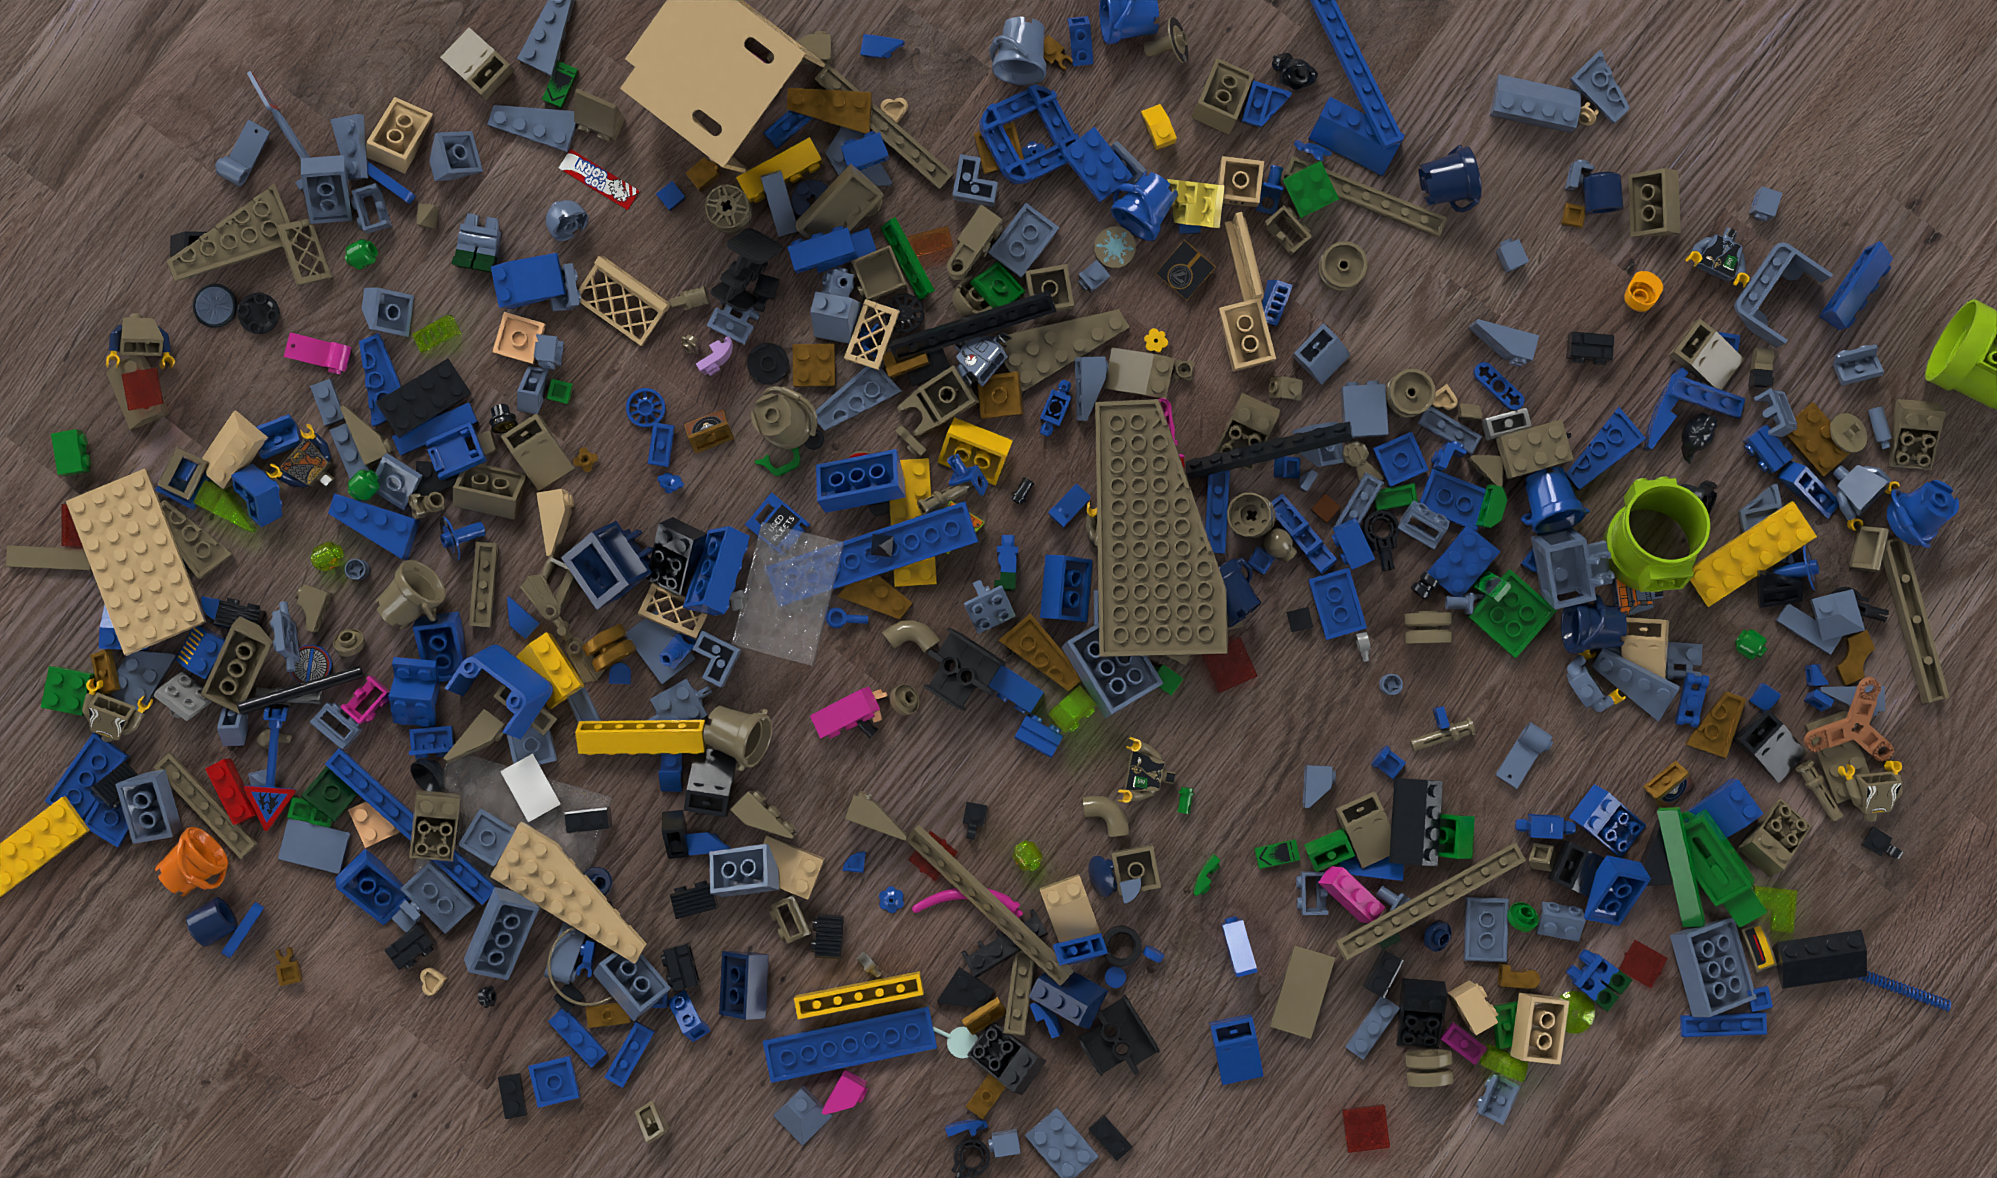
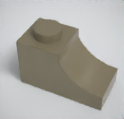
M303 584V587L298 589L296 604L300 605L305 612V630L315 633L319 632L333 593L307 584Z

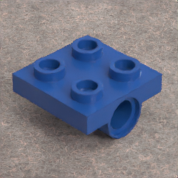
M182 457L169 484L184 492L198 464ZM205 470L190 500L160 486H157L155 491L195 510L211 479L207 476Z

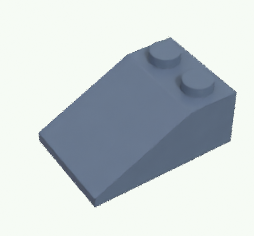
M344 155L301 158V178L310 224L353 221Z
M1479 319L1470 324L1469 329L1501 358L1509 361L1510 365L1521 367L1533 360L1539 335Z

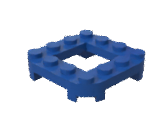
M1038 84L1031 85L1028 89L999 103H992L984 111L979 121L981 135L1001 173L1014 185L1031 182L1068 164L1061 155V152L1079 139L1078 134H1074L1056 99L1057 94L1055 91L1038 86ZM1037 110L1055 145L1025 160H1020L1003 125Z

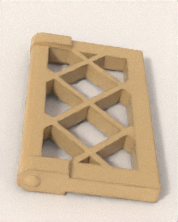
M865 299L844 359L879 370L900 311ZM868 308L874 309L877 314L865 320ZM886 313L891 315L887 326L884 325L881 318ZM879 317L883 327L871 332L867 323ZM865 324L870 334L858 339L862 325ZM885 330L881 345L878 346L874 335ZM872 337L876 347L864 352L860 342ZM856 344L859 345L863 354L858 356L852 355ZM878 350L875 362L868 360L866 355Z
M653 582L638 615L696 640L708 614L701 613V615L694 617L692 610H689L692 618L680 622L677 611L685 608L683 606L675 608L671 598L684 602L686 596H679ZM658 591L667 595V597L655 600L654 594ZM669 600L672 610L661 613L657 603ZM655 605L658 615L648 612V606ZM674 613L678 623L664 619L663 616ZM692 621L695 624L693 631L682 626Z

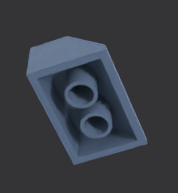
M165 769L146 772L115 784L133 844L170 838L182 829Z
M768 844L709 852L710 894L728 897L779 890V870Z
M614 952L599 963L593 972L595 977L633 1021L648 1011L671 989L643 954L634 964Z

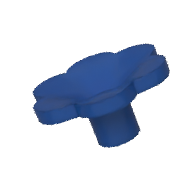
M1030 141L1026 147L1022 148L1024 160L1035 155L1032 153L1034 151L1036 154L1044 151L1045 146L1041 143L1037 144L1035 141Z
M664 473L663 476L660 475L657 478L660 487L664 488V491L668 494L676 491L678 488H682L684 485L680 476L672 475L671 473Z
M889 886L886 891L880 892L879 898L881 901L879 905L882 909H887L889 913H894L897 909L904 906L902 899L904 894L901 890H896L895 887Z

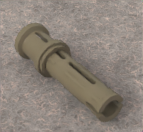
M971 481L950 486L941 492L935 491L932 493V496L924 500H918V508L922 515L931 513L938 508L943 509L946 503L975 487Z
M1468 717L1465 721L1456 724L1449 723L1450 727L1413 739L1411 738L1410 742L1413 751L1416 752L1417 750L1451 739L1458 741L1459 738L1470 734L1472 736L1476 735L1471 718Z
M1813 760L1803 762L1795 770L1804 778L1805 786L1812 789L1831 822L1837 821L1843 817V813L1823 784V776L1819 775L1813 766Z

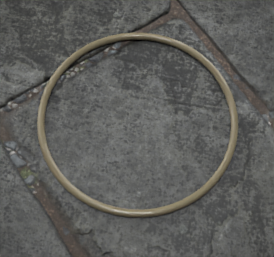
M572 926L566 931H564L556 939V941L551 947L547 961L549 979L557 993L565 1000L573 1004L580 1006H595L603 1004L613 998L612 995L599 1002H578L565 996L558 989L552 978V953L559 940L571 930L576 929Z

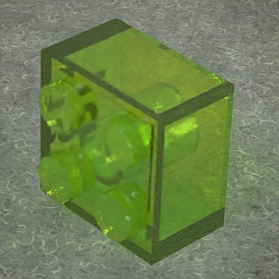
M1078 685L1047 714L1064 733L1067 731L1072 733L1080 725L1078 721L1083 716L1087 719L1096 711L1093 707L1097 704Z

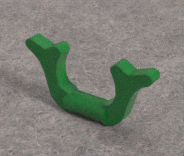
M799 447L791 449L794 454L793 460L779 468H774L771 465L769 455H765L763 459L755 460V464L766 467L774 476H782L799 467L801 463Z

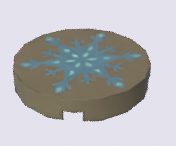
M1109 227L1097 236L1094 252L1097 260L1103 266L1110 269L1122 268L1132 261L1136 252V243L1128 230L1121 227Z

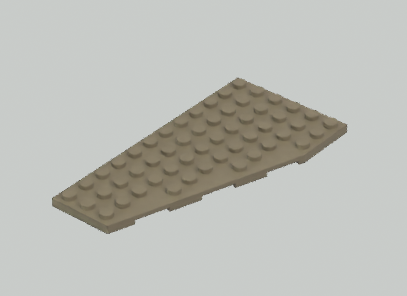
M1160 400L1095 402L1100 657L1228 654L1227 589Z

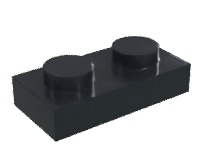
M520 1072L499 1076L498 1082L505 1119L526 1116L527 1109Z
M1105 1114L1088 1128L1116 1161L1132 1148L1129 1141Z

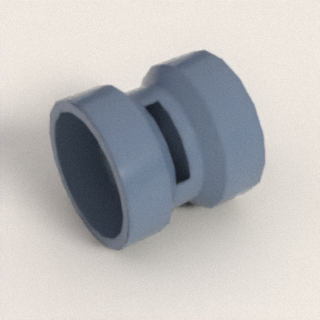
M351 559L345 565V574L350 579L364 580L370 575V565L365 560Z
M1386 674L1379 681L1380 690L1387 695L1398 694L1403 687L1402 679L1396 674Z

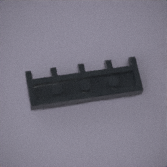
M1030 910L1033 917L1025 921L1024 924L1041 939L1048 935V932L1035 910ZM997 930L995 932L999 938L986 946H984L982 941L977 942L981 949L969 956L965 950L961 953L973 975L977 978L1022 950L1006 934L1002 935L1001 931Z

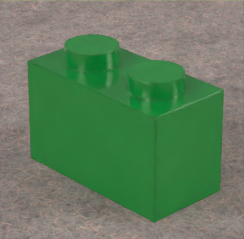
M74 429L51 433L57 475L66 477L89 473L91 459L86 452L88 441L83 431Z
M1343 828L1304 844L1315 872L1355 856Z

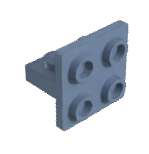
M981 580L973 583L978 596L965 602L964 606L978 634L1016 616L1003 586L990 590L988 586H983Z

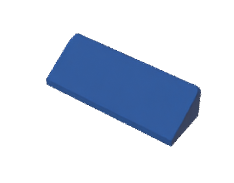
M869 228L851 234L857 255L817 267L818 273L877 251Z
M1356 855L1339 863V867H1343L1351 875L1403 881L1404 864L1389 863V857L1364 868H1361Z

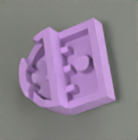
M729 336L723 339L724 343L717 340L709 346L713 353L696 363L704 375L709 374L711 376L720 370L719 367L730 358L733 343Z

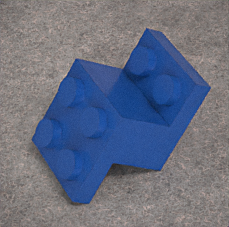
M394 657L392 661L394 680L389 693L393 723L435 727L437 723L435 705L440 691L436 661Z

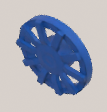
M638 389L629 396L626 402L627 416L637 426L652 427L653 422L649 423L648 416H651L655 423H659L664 417L666 410L665 401L653 389ZM643 392L644 399L641 400L637 396L638 393ZM647 392L653 393L649 400L647 399ZM657 395L660 401L652 403L653 399ZM633 397L638 400V404L631 403ZM662 404V410L656 409L654 406ZM630 406L637 407V410L630 413ZM653 412L661 413L658 419ZM640 413L637 420H635L632 417L633 415ZM643 416H645L646 424L639 423Z

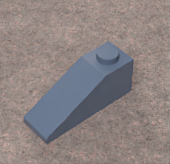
M1075 357L1076 420H1088L1106 379V373L1108 372L1106 357Z
M1857 686L1814 687V690L1817 689L1834 699V701L1850 708ZM1874 686L1865 687V692H1870ZM1880 686L1881 692L1878 695L1877 704L1872 716H1878V711H1885V686Z

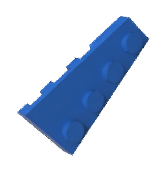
M1620 407L1616 409L1567 471V478L1578 491L1645 441L1646 438Z

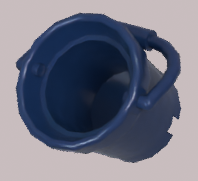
M1458 145L1447 156L1419 165L1418 174L1421 190L1429 194V196L1424 197L1428 206L1449 202L1455 211L1464 213L1479 204L1482 196L1481 178L1476 158L1470 147ZM1467 200L1471 203L1465 207H1459L1455 201Z
M1236 558L1231 559L1219 567L1227 589L1228 628L1245 619L1246 615L1255 611L1262 604L1249 584L1253 577V570L1243 558L1238 560ZM1242 565L1247 570V578L1241 572Z
M1596 594V600L1593 601L1594 604L1581 603L1564 607L1561 617V636L1566 651L1571 654H1577L1590 649L1620 648L1623 646L1624 642L1620 641V638L1627 634V619L1625 612H1619L1622 606L1605 605L1601 596Z

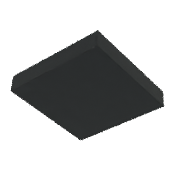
M943 348L926 353L930 364L907 372L912 387L930 381L950 368Z

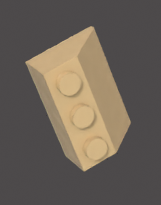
M233 411L202 457V459L209 462L205 469L207 476L222 489L233 486L231 475L249 466L268 437L239 412Z

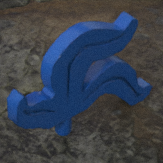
M1300 140L1294 142V146L1299 151L1311 153L1317 160L1322 161L1323 155L1331 156L1332 152L1327 151L1320 145L1313 143L1304 144Z

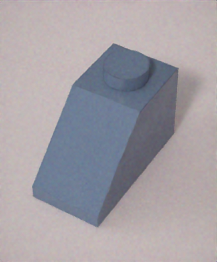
M533 366L527 367L517 390V411L532 414L539 413L544 399L549 369Z
M223 706L217 727L223 746H241L245 744L248 732L247 713L242 715Z
M1304 765V808H1310L1331 789L1332 783H1335L1336 772L1332 771V766Z

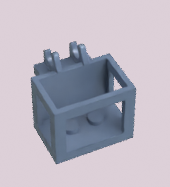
M1572 527L1531 537L1541 597L1555 610L1596 600L1594 587L1613 583L1615 576L1609 569L1608 563L1611 553L1608 551L1605 541L1587 544V540ZM1577 591L1581 595V597L1564 601L1557 599V595Z

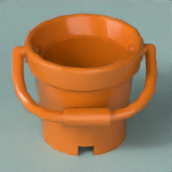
M189 827L181 834L179 842L156 865L155 871L160 868L161 874L158 878L162 884L174 894L178 891L184 892L181 897H184L196 887L204 890L219 887L224 881L229 862L225 851L211 835L200 828ZM221 873L215 883L209 884L206 881L212 875Z

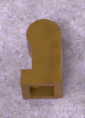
M1499 963L1497 982L1499 986L1535 988L1539 985L1540 975L1535 970L1530 968H1524L1521 971L1511 970L1510 965Z

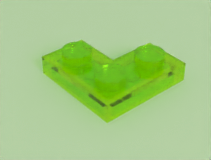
M1753 885V891L1764 907L1772 909L1770 930L1793 933L1797 890Z

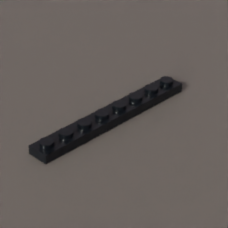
M1048 290L890 341L889 346L896 363L1048 315L1057 312L1051 292Z
M1350 421L1341 422L1333 426L1316 428L1304 433H1295L1292 436L1275 438L1263 443H1254L1247 447L1234 448L1222 453H1213L1206 457L1193 458L1186 461V475L1188 480L1351 441L1353 440L1352 426Z

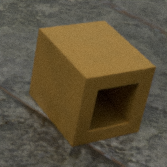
M705 157L685 172L700 192L720 178L717 172L720 170L719 167L711 160L708 161Z

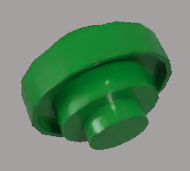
M1514 903L1507 912L1510 924L1521 932H1530L1538 924L1539 917L1537 912L1526 903Z

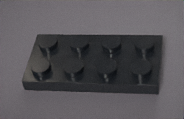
M447 358L376 401V404L400 439L471 395V392Z

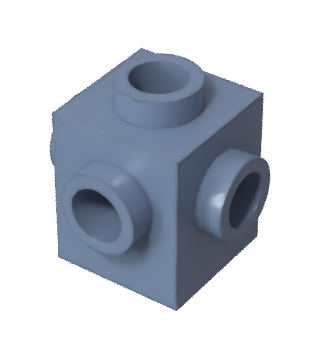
M842 267L827 270L822 279V293L849 298V294L854 287V275L847 273L848 270Z

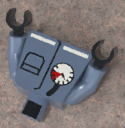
M1001 332L998 336L976 337L970 339L969 342L963 341L955 344V349L959 351L956 357L959 361L958 370L962 380L969 388L972 387L971 384L974 381L983 387L1008 357L1002 347L1006 349V342L1012 339L1008 334Z

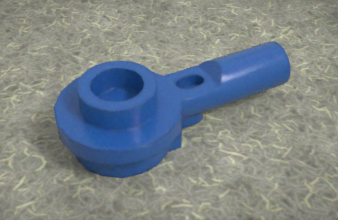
M832 608L826 615V622L835 629L841 628L845 623L868 624V615H849L841 608Z

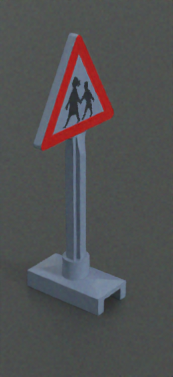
M249 71L247 75L268 110L272 111L275 121L299 157L311 158L284 116L279 112L280 110L253 73ZM301 178L295 183L300 190H304Z

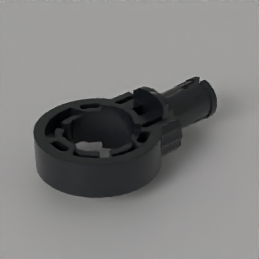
M1379 510L1373 512L1365 519L1362 532L1367 542L1371 544L1372 552L1377 551L1379 553L1381 570L1387 571L1388 569L1390 571L1395 569L1391 550L1397 548L1396 539L1400 532V529H1398L1399 522L1392 513ZM1373 518V520L1370 522L1371 525L1368 527L1369 520ZM1383 520L1386 523L1389 520L1391 521L1388 525L1390 532L1387 537H1379L1373 533L1372 524L1375 521Z
M1840 587L1830 592V594H1834L1842 590H1851L1853 588ZM1853 589L1857 605L1862 608V611H1860L1861 617L1885 623L1888 618L1885 616L1889 615V610L1862 603H1868L1870 599L1862 597L1857 590Z
M973 1138L960 1142L954 1151L955 1164L951 1170L956 1173L955 1178H970V1176L971 1178H976L977 1175L984 1172L990 1162V1152L987 1146L982 1141ZM973 1142V1145H967V1148L975 1147L979 1149L981 1155H984L981 1148H984L986 1152L985 1164L982 1165L984 1157H981V1161L977 1166H966L962 1160V1154L965 1149L963 1148L959 1154L960 1148L966 1143ZM967 1168L966 1174H962L964 1169Z

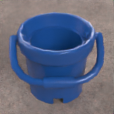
M1100 0L1099 17L1104 42L1110 45L1118 43L1122 39L1156 34L1159 24H1154L1156 17H1159L1158 1Z
M1145 171L1135 184L1123 183L1113 194V206L1110 211L1115 220L1130 233L1141 239L1154 241L1161 231V223L1178 197V192L1176 189L1171 192L1168 189L1171 184L1160 175L1151 172L1147 176V171ZM1121 190L1128 192L1122 199H1118Z
M1552 467L1554 472L1547 473L1546 469L1539 470L1526 478L1527 483L1524 482L1531 513L1523 515L1520 520L1526 525H1531L1532 530L1537 534H1545L1573 527L1580 523L1586 517V514L1590 513V510L1585 508L1583 503L1577 499L1562 467Z
M1932 480L1930 483L1926 482L1911 493H1902L1900 490L1894 489L1891 491L1892 501L1887 507L1889 526L1895 535L1905 543L1930 548V541L1937 535L1939 529L1951 517L1956 515L1959 509L1958 497L1954 499L1951 495L1954 490L1945 482L1939 480Z

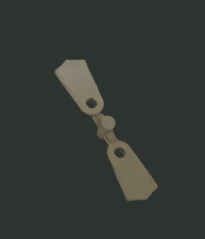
M543 574L528 576L520 586V589L544 618L552 620L557 628V633L566 642V652L582 682L598 681L605 670L598 673L595 671L591 664L595 655L586 656L582 649L585 643L580 638L573 637L569 631V623L563 621L559 616L560 606ZM547 608H553L554 613L549 614L547 612ZM576 644L579 649L574 651L571 649V645Z

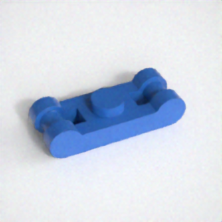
M1686 673L1675 724H1689L1690 727H1698L1706 688L1709 685V676L1701 675L1700 677L1695 676L1694 673ZM1697 684L1698 689L1692 688V685ZM1686 710L1692 711L1691 716L1685 715Z

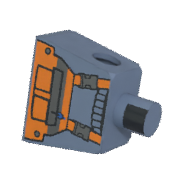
M1616 577L1613 579V583H1611L1614 606H1622L1619 612H1625L1626 616L1653 608L1652 599L1663 598V591L1640 592L1626 586Z

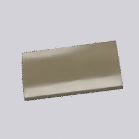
M850 164L795 222L796 230L807 239H812L811 236L823 232L824 235L831 233V229L839 226L848 227L850 231L884 194L862 172Z

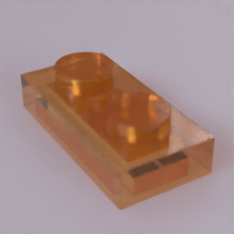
M948 225L907 236L916 256L953 247Z

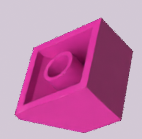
M845 1069L821 1113L827 1115L852 1108L857 1102L861 1104L868 1090L865 1087L867 1081Z

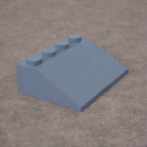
M1099 623L1070 639L1062 646L1063 651L1105 719L1164 684L1147 656L1100 657Z
M1732 917L1706 923L1703 927L1688 928L1670 935L1692 1017H1712L1757 999L1756 994L1753 993L1754 986L1736 922ZM1747 991H1751L1752 996H1748Z

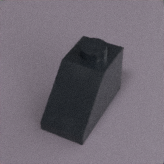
M684 811L662 812L661 831L668 859L689 857Z

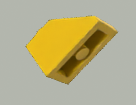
M1161 104L1141 111L1155 150L1175 144L1177 137L1170 119Z

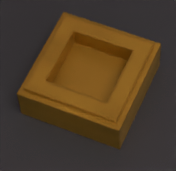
M1565 203L1561 225L1583 228L1586 214L1585 206Z

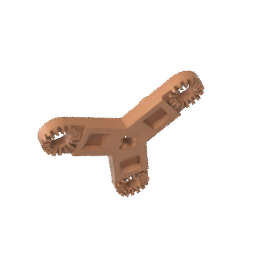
M1873 677L1862 679L1857 686L1847 717L1809 731L1804 737L1805 746L1810 751L1819 752V750L1827 747L1831 748L1855 740L1876 760L1883 762L1890 759V756H1893L1894 747L1870 725L1877 704V698L1881 692L1880 683ZM1867 685H1874L1870 692H1865L1864 689H1866ZM1858 723L1859 725L1857 726V729L1853 730L1852 728H1854L1855 724ZM1820 737L1817 744L1811 745L1812 738ZM1885 746L1886 751L1878 754L1879 748Z

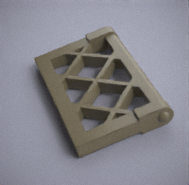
M309 218L276 226L297 286L332 278L314 224H310ZM308 227L311 237L300 231L301 228ZM288 230L296 233L292 241H289L286 234ZM298 235L309 241L305 249L294 244ZM311 243L314 244L318 257L307 251ZM291 247L302 252L299 261L295 259ZM304 255L316 261L312 269L301 263ZM318 262L321 263L324 273L319 274L314 271ZM298 266L308 271L309 275L302 277Z

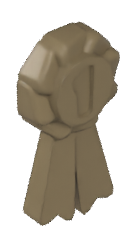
M1351 441L1345 445L1342 452L1343 459L1346 464L1356 468L1358 482H1360L1365 472L1379 480L1384 479L1366 461L1369 452L1364 443Z

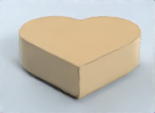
M896 98L895 100L885 99L882 101L880 108L894 122L898 123L907 112L908 104L903 98Z
M1447 384L1435 392L1436 395L1431 405L1432 407L1452 410L1457 406L1458 400Z
M432 967L424 969L420 974L421 981L423 982L422 990L428 996L436 994L447 980V977Z

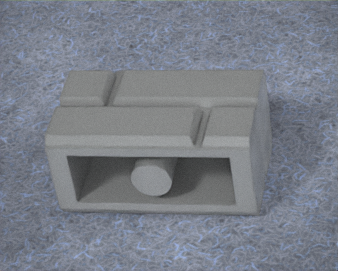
M1527 408L1482 420L1487 441L1532 428Z

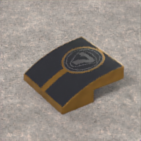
M1184 240L1155 274L1183 298L1189 300L1216 266Z

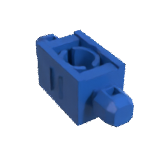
M1062 380L1057 387L1058 391L1051 390L1040 420L1045 422L1040 429L1041 435L1049 437L1054 430L1053 426L1060 427L1071 400V396L1066 395L1070 391L1071 382ZM1059 399L1061 400L1059 405L1062 410L1054 415L1055 418L1050 417L1052 412L1049 407Z
M1528 814V821L1527 819L1515 820V829L1521 832L1527 831V835L1532 838L1563 839V832L1564 834L1575 833L1576 824L1571 821H1564V818L1560 817V815Z

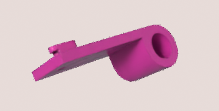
M290 332L284 357L329 368L328 372L341 375V371L346 372L352 347Z

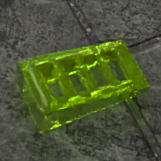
M445 315L416 331L412 336L420 352L423 353L461 334V331L452 315ZM437 327H440L443 333L442 337ZM430 330L432 331L436 340H433L429 332ZM422 334L425 335L429 344L426 345L422 337Z

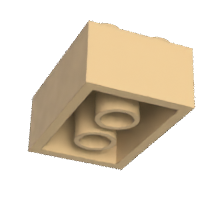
M1519 993L1510 1056L1522 1061L1561 1065L1569 1001L1554 996Z

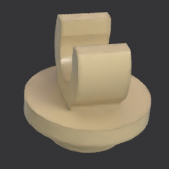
M1589 102L1581 107L1578 119L1581 124L1586 126L1594 124L1596 115L1599 113L1598 109L1593 111L1588 107L1590 105Z

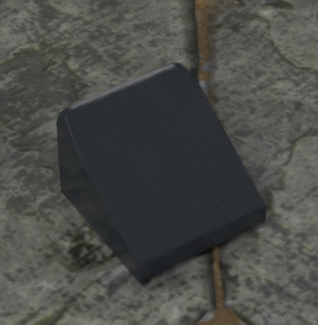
M1309 607L1286 612L1291 632L1313 627Z
M571 982L560 990L565 996L578 1002L585 997ZM558 993L553 997L566 1013L576 1005L565 1000Z

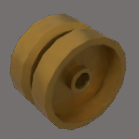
M622 623L600 632L582 646L586 656H594L601 653L591 663L597 673L616 664L637 649L633 641L629 639L618 643L627 634Z

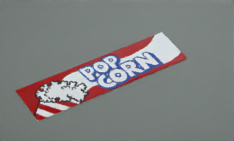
M572 149L569 150L559 166V169L626 210L629 209L639 193V190Z

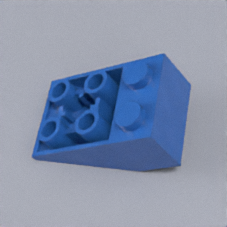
M1595 784L1569 816L1580 828L1619 858L1623 857L1646 826L1645 823L1613 795Z
M1251 1014L1209 1022L1222 1085L1263 1077L1258 1041Z

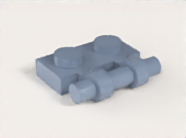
M724 304L726 305L724 311L716 307L707 327L745 345L754 328L753 325L747 322L749 318L758 321L761 313L755 311L752 307L746 312L738 311L743 314L741 319L731 315L734 308Z
M1668 642L1666 680H1673V678L1685 680L1687 672L1701 677V672L1693 671V665L1701 666L1703 644ZM1674 664H1684V671L1674 670Z

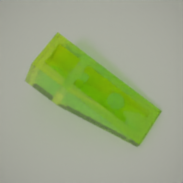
M204 481L193 503L249 532L255 533L257 528L231 492L222 489L214 481Z

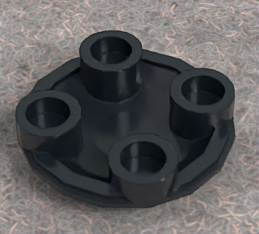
M262 292L246 296L237 307L238 319L241 325L253 334L270 332L280 319V309L277 302L271 296Z

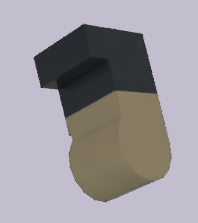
M1755 347L1751 360L1749 387L1769 388L1773 386V349Z

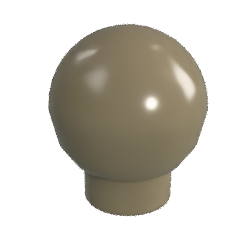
M1273 529L1264 537V549L1272 557L1281 558L1284 562H1288L1297 552L1292 546L1291 536L1283 529Z

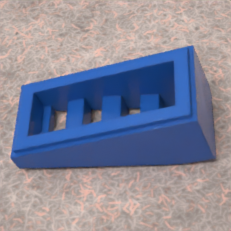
M1267 280L1262 301L1267 324L1278 325L1292 289L1291 284L1279 280ZM1267 313H1272L1273 317L1267 316Z

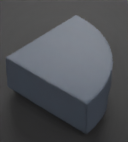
M1141 878L1119 882L1124 904L1132 901L1139 893Z

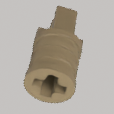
M705 286L679 292V297L670 299L673 309L683 307V310H688L693 307L710 304Z

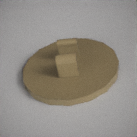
M1841 413L1833 418L1830 423V434L1836 446L1848 453H1857L1862 450L1867 444V432L1863 423L1856 416L1849 413Z

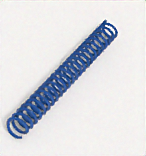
M1867 971L1869 973L1868 976L1858 978V980L1862 979L1863 982L1865 980L1866 983L1870 982L1871 985L1874 983V986L1878 984L1879 988L1882 986V989L1886 987V990L1890 989L1891 992L1894 990V993L1898 992L1899 995L1902 993V996L1906 995L1907 998L1910 996V999H1913L1914 997L1915 1001L1918 999V1002L1922 1000V1003L1926 1002L1927 1005L1930 1003V1006L1934 1005L1935 1008L1938 1006V1009L1942 1008L1943 1011L1946 1009V1012L1951 1008L1952 1002L1949 999L1946 1000V998L1938 997V995L1934 996L1930 992L1926 993V991L1918 990V988L1910 987V985L1906 986L1902 982L1898 983V981L1890 980V978L1882 977V975L1878 976L1874 972L1870 973V971Z

